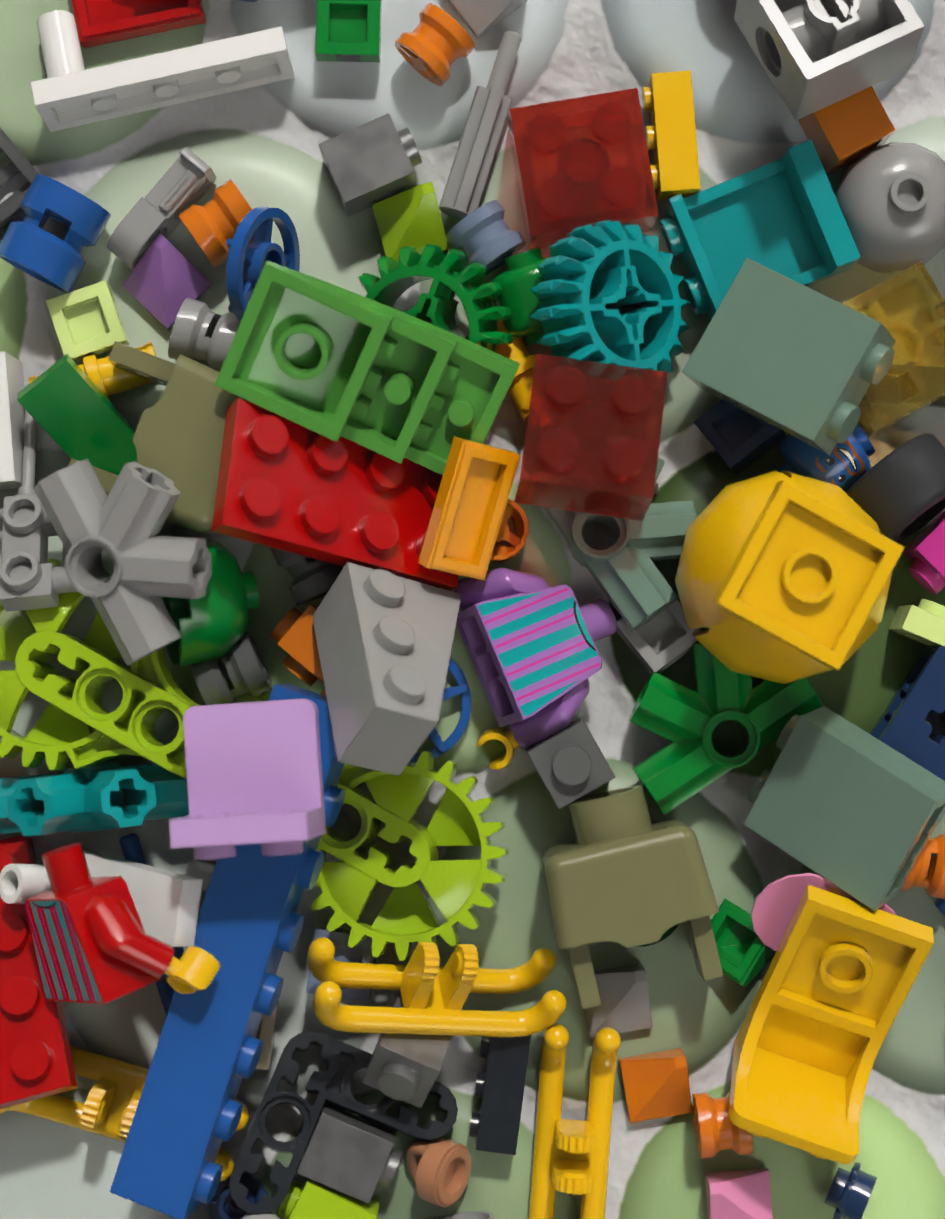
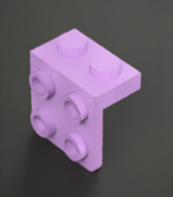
M304 698L193 706L186 710L183 716L189 815L169 820L171 848L194 847V859H218L236 856L237 844L261 843L262 855H287L302 853L303 841L326 834L319 715L317 705L312 700Z

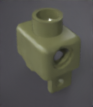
M115 341L108 359L114 367L166 386L161 398L152 407L143 410L132 439L136 447L137 463L147 468L156 469L174 481V486L181 492L165 523L198 533H212L211 528L227 406L238 398L245 399L215 386L214 384L219 372L180 354L176 363H172ZM71 458L68 466L78 462V460ZM92 466L105 493L109 494L118 475Z
M632 786L579 798L568 804L576 841L550 847L543 856V869L555 940L558 949H568L582 1009L602 1005L588 944L609 941L619 943L626 948L654 943L660 940L664 932L682 922H686L697 972L704 981L723 977L709 916L718 913L719 908L695 832L677 819H666L651 823L643 786Z

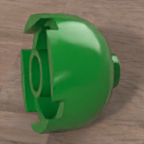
M201 536L187 538L205 539L206 546L209 552L212 553V576L208 581L205 596L199 599L161 596L181 635V638L165 646L171 662L174 665L178 664V667L190 666L223 656L239 644L247 630L248 610L257 609L259 606L258 588L253 572H241L236 557L217 541Z

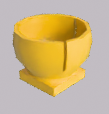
M775 470L727 485L688 526L675 576V584L688 629L710 628L706 631L699 629L692 633V635L730 671L787 684L833 669L839 670L841 665L878 629V624L882 622L892 576L891 572L904 547L881 535L877 523L840 487L783 470L780 473Z

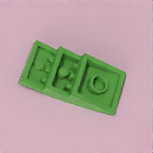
M267 261L214 385L335 442L342 436L400 464L406 458L443 475L454 436L483 444L520 364L397 309L331 283Z

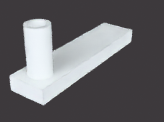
M58 10L47 12L37 19L47 79L31 82L35 106L50 132L295 78L282 26L85 70L74 15L67 11Z

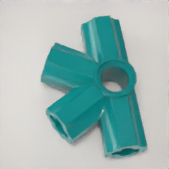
M121 762L101 763L87 769H75L74 766L65 767L64 772L0 778V834L22 832L23 836H39L68 830L70 832L100 831L140 826L143 824V820L189 815L187 779L168 771L158 764L122 767Z

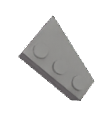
M346 563L312 616L338 762L398 776L438 723L462 594L399 577L386 570H374L357 564Z

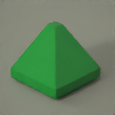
M724 898L719 907V912L711 920L723 973L741 986L746 987L774 957L776 951L764 945L755 933L751 913Z

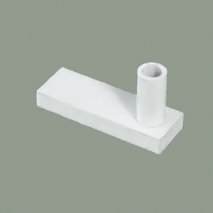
M83 849L91 877L121 876L124 879L146 934L172 947L194 946L203 879ZM8 864L0 873V897L8 904H25L26 899L51 889L44 864Z

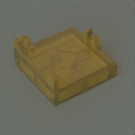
M922 261L843 303L881 322L896 341L892 347L894 349V358L887 374L880 383L869 386L858 405L861 413L857 424L869 440L884 433L895 423L945 397V300Z

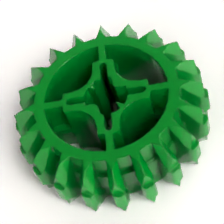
M426 244L420 255L415 247L405 246L399 251L398 262L388 256L377 259L380 277L369 273H363L362 276L358 277L361 286L367 292L366 298L394 309L397 308L393 307V305L408 288L419 282L433 279L429 292L421 293L418 302L410 310H397L429 322L495 352L496 345H509L514 340L513 335L510 333L497 332V322L505 321L511 317L509 307H492L491 302L499 297L502 292L500 284L489 282L481 285L485 277L486 267L476 262L465 267V253L460 250L451 249L444 256L441 246ZM455 294L459 297L466 310L469 322V336L462 333L456 325L455 313L459 302L454 299Z

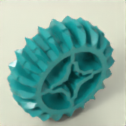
M604 220L592 225L576 227L572 232L566 234V238L559 239L556 244L549 246L551 257L537 265L544 282L538 283L530 291L541 300V308L530 317L542 322L544 334L536 343L551 347L553 351L548 366L558 369L564 368V383L581 386L584 394L591 393L595 396L610 395L614 398L628 396L631 392L647 390L650 386L657 385V378H662L664 374L672 372L671 359L684 352L677 336L690 328L681 319V309L690 302L680 298L677 286L685 276L672 274L670 265L673 254L662 251L658 252V236L642 234L639 224H621L619 221Z

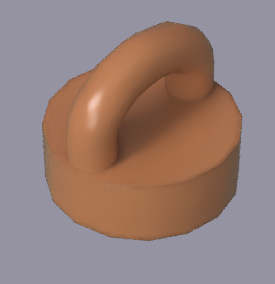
M438 1138L432 1143L425 1140H416L411 1143L406 1151L407 1167L411 1177L416 1182V1191L419 1198L444 1208L451 1206L461 1197L471 1172V1157L466 1146L446 1138Z

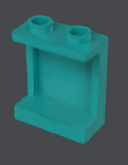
M812 139L788 148L783 157L774 162L684 199L681 194L669 198L663 210L665 219L659 221V229L667 250L673 254V257L678 254L681 255L690 276L683 279L688 301L696 315L705 312L709 323L746 258L807 287L849 270L861 258Z

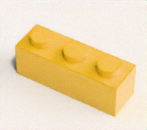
M691 70L651 73L648 87H642L643 110L650 111L651 126L645 127L647 150H653L654 165H649L648 167L650 189L657 190V201L668 200L679 194L684 199L698 193L701 189Z

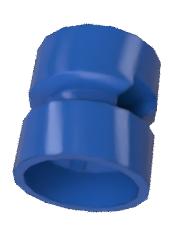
M38 173L35 175L20 204L25 214L23 221L11 222L0 241V258L41 282L62 292L69 293L86 264L80 253L83 247L96 245L111 214L99 204L74 189ZM49 218L69 229L64 241L42 229Z

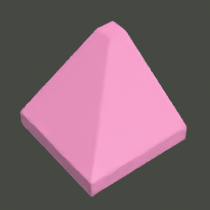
M768 1168L705 1173L708 1219H773Z

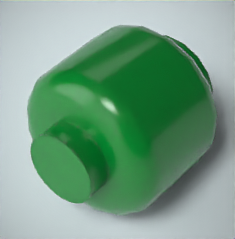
M539 246L503 258L507 270L496 275L491 281L499 283L502 288L499 297L494 300L495 306L509 307L511 311V317L502 321L505 329L513 337H523L525 346L537 344L536 342L544 334L542 322L530 317L541 308V300L530 291L538 283L544 282L537 265L551 257L543 258Z

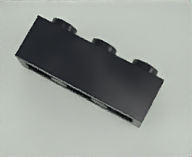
M531 1035L522 1037L481 1036L479 1057L486 1058L485 1072H477L474 1097L481 1098L479 1113L472 1112L469 1137H476V1150L516 1155Z

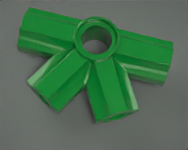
M702 644L692 645L695 691L659 673L652 672L642 687L628 721L671 741L632 768L662 814H667L731 769L749 763L759 750L779 737L783 728L793 716H801L822 707L823 705L818 698L817 692L808 679L803 678L787 684L763 679L752 686L751 676L730 671ZM733 720L740 726L743 741L735 753L721 756L714 750L711 735L714 728L720 722Z

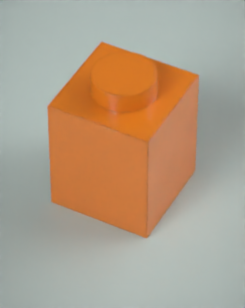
M872 86L798 120L808 140L812 139L827 175L854 162L864 152L884 145L895 131Z

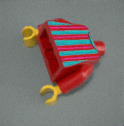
M81 843L63 846L42 855L51 889L26 899L25 910L46 1000L105 1004L161 980L163 974L168 975L167 982L180 994H191L197 990H204L210 985L220 969L218 960L207 951L195 946H189L178 960L173 956L174 948L146 934L124 879L121 876L91 877Z

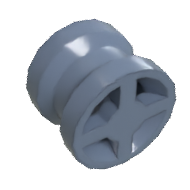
M498 200L490 201L468 214L446 235L453 248L461 249L469 259L468 265L476 262L486 267L485 276L505 264L503 258L518 253L526 245V240L521 233L510 230L503 220L505 210Z

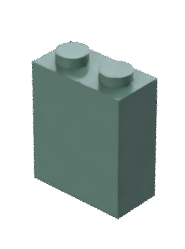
M746 258L682 373L703 390L830 455L836 443L845 442L854 431L861 413L858 405L871 384L877 385L887 374L894 358V349L892 347L896 341L881 322Z
M825 706L801 716H793L778 737L776 747L782 750L773 769H766L751 788L748 800L754 805L744 825L867 907L876 911L897 896L945 811V781Z

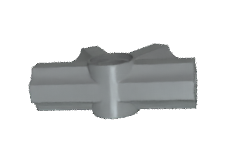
M88 459L78 461L40 480L33 489L68 553L65 559V571L68 580L75 590L92 598L126 665H130L181 638L160 596L199 599L205 596L208 581L212 576V553L209 552L206 541L203 538L158 536L181 494L174 486V481L156 469L147 468L136 462H130L124 465L107 496ZM103 549L112 557L114 563L113 575L108 574L103 567L101 561Z

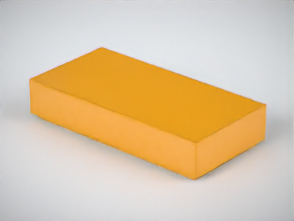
M454 436L419 557V564L429 569L485 580L521 457L520 454Z

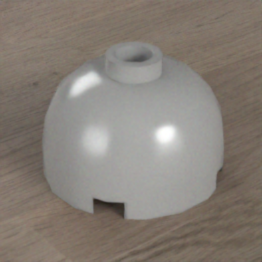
M890 142L864 152L842 173L834 189V194L861 256L856 263L879 273L906 271L925 265L945 247V162L937 153L916 143Z

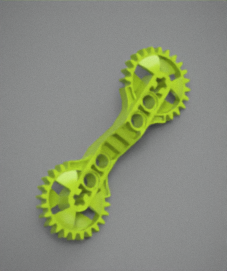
M54 558L48 560V563H53L55 567H62V561ZM78 591L59 593L58 607L6 612L0 602V661H15V670L0 671V739L2 738L0 757L15 758L22 751V766L38 768L45 757L49 770H65L68 756L75 769H87L115 757L135 755L143 756L168 771L187 779L183 716L190 707L201 705L185 696L173 680L166 663L165 648L132 663L131 666L126 665L125 662L119 660L123 657L98 611L85 640L61 633L66 622L85 597V595ZM53 654L58 655L57 660L61 664L74 671L83 672L81 676L75 679L55 675L56 669L49 664ZM115 678L123 689V698L119 707L115 711L108 713L101 704L100 695L105 684ZM30 691L48 701L49 704L28 735L24 737L12 728L27 692ZM170 709L175 713L179 721V730L175 739L171 743L164 745L155 734V724L161 713ZM423 751L415 767H412L409 761L399 776L345 763L337 787L345 790L342 805L347 803L358 810L361 815L362 826L357 836L350 841L340 837L334 825L332 827L326 826V834L321 835L317 850L324 852V861L314 887L320 886L322 894L313 901L310 907L313 911L331 906L335 913L329 920L326 929L331 932L346 924L352 927L347 945L351 948L358 946L367 936L371 937L372 957L378 958L382 956L390 942L395 943L399 961H405L410 958L413 942H432L437 945L436 935L438 934L451 947L460 943V936L456 924L460 922L465 927L476 930L481 923L472 908L475 905L493 908L497 903L484 890L486 883H502L506 879L504 874L490 867L491 859H497L509 854V849L491 845L490 840L491 835L498 833L505 827L504 822H485L483 814L494 804L493 797L474 801L470 795L475 789L478 779L475 776H470L459 784L454 782L453 779L457 770V763L449 760L438 772L433 771L434 759L432 752ZM437 781L447 788L426 828L423 824L412 818L433 783ZM367 784L372 796L359 788ZM382 821L386 826L379 832ZM377 835L390 843L405 842L409 838L412 841L409 852L417 860L415 864L403 865L397 869L394 866L397 855L393 851L382 845L371 846L368 854L365 852V848L372 843ZM438 846H481V859L438 860ZM327 852L342 861H327ZM378 881L394 887L372 925L359 919ZM421 881L447 922L442 925L439 924L418 882Z

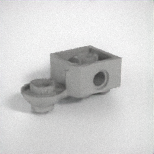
M737 0L734 14L735 22L795 121L908 70L925 28L924 23L909 0Z

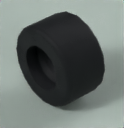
M921 434L880 460L860 477L846 494L877 523L881 535L899 543L945 509V448L933 434Z

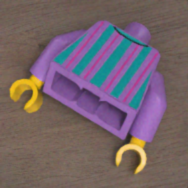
M507 568L487 571L485 580L470 577L458 580V587L451 590L452 592L462 594L459 606L462 611L458 612L456 625L499 727H492L483 732L476 744V748L491 739L501 741L506 747V754L491 761L488 765L489 768L495 770L502 769L510 763L515 748L521 746L524 749H528L570 725L590 692L588 678L602 668V659L594 642L613 635L617 628L614 613L603 599H598L579 607L573 590L567 584L550 587L539 575ZM509 724H510V727H511V729H510L509 731L506 730V729H504V728H502L503 726H506V725H509Z

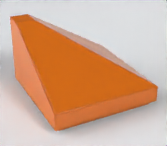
M682 1048L619 1058L630 1123L693 1113L686 1056Z

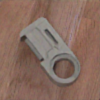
M187 147L179 152L181 154L145 198H140L109 238L107 248L131 269L135 268L152 242L160 234L166 239L182 222L178 214L193 204L196 205L216 180V175L212 168Z

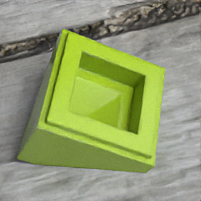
M432 181L420 184L372 205L386 256L392 257L398 262L399 251L402 247H415L421 255L426 244L439 245L442 252L449 251Z

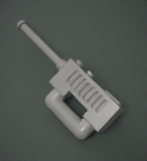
M25 409L21 487L18 488V495L4 497V507L0 509V520L3 521V530L0 531V544H2L0 602L6 612L58 607L59 593L77 592L69 582L65 571V559L68 553L64 545L62 567H55L53 563H47L48 537L58 536L33 489L35 485L37 421Z

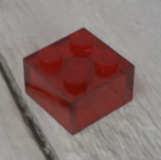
M637 88L509 109L508 132L528 249L538 246L540 250L547 249L549 246L556 244L559 239L566 238V234L572 232L574 228L588 224L595 226L597 222L604 220L619 221L621 224H639L642 233L652 231L659 214Z
M536 354L530 379L514 503L643 521L654 497L668 372L585 360L579 362L571 358Z

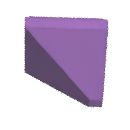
M160 234L152 242L122 286L170 330L174 325L184 300L188 297L198 300L212 284Z

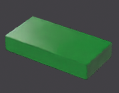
M68 354L18 392L17 401L70 458L78 461L88 459L91 466L118 476L126 463H137L136 447L132 441L136 429Z

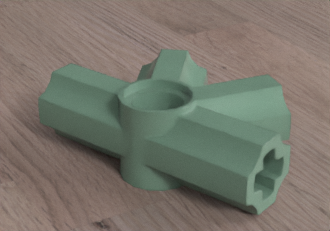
M615 438L594 481L566 442L561 446L552 448L537 458L533 464L522 472V478L570 544V550L574 559L581 566L588 569L629 629L633 631L658 616L678 599V596L652 561L680 559L687 528L697 518L694 502L689 500L646 504L665 464L664 460L656 456L648 448L632 441L627 442ZM591 524H604L613 530L616 536V543L606 550L593 549L584 542L582 531Z

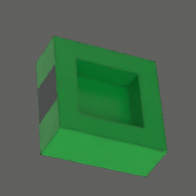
M317 0V61L380 63L382 0Z

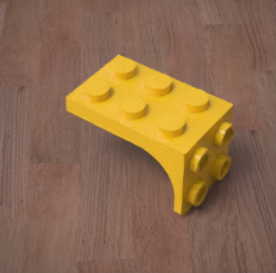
M808 884L734 1040L729 1107L731 1122L754 1136L773 1139L807 1151L817 1158L829 1159L844 1165L853 1164L859 1153L860 1113L870 1072L879 1049L934 944L933 928L880 909L874 911L863 903Z

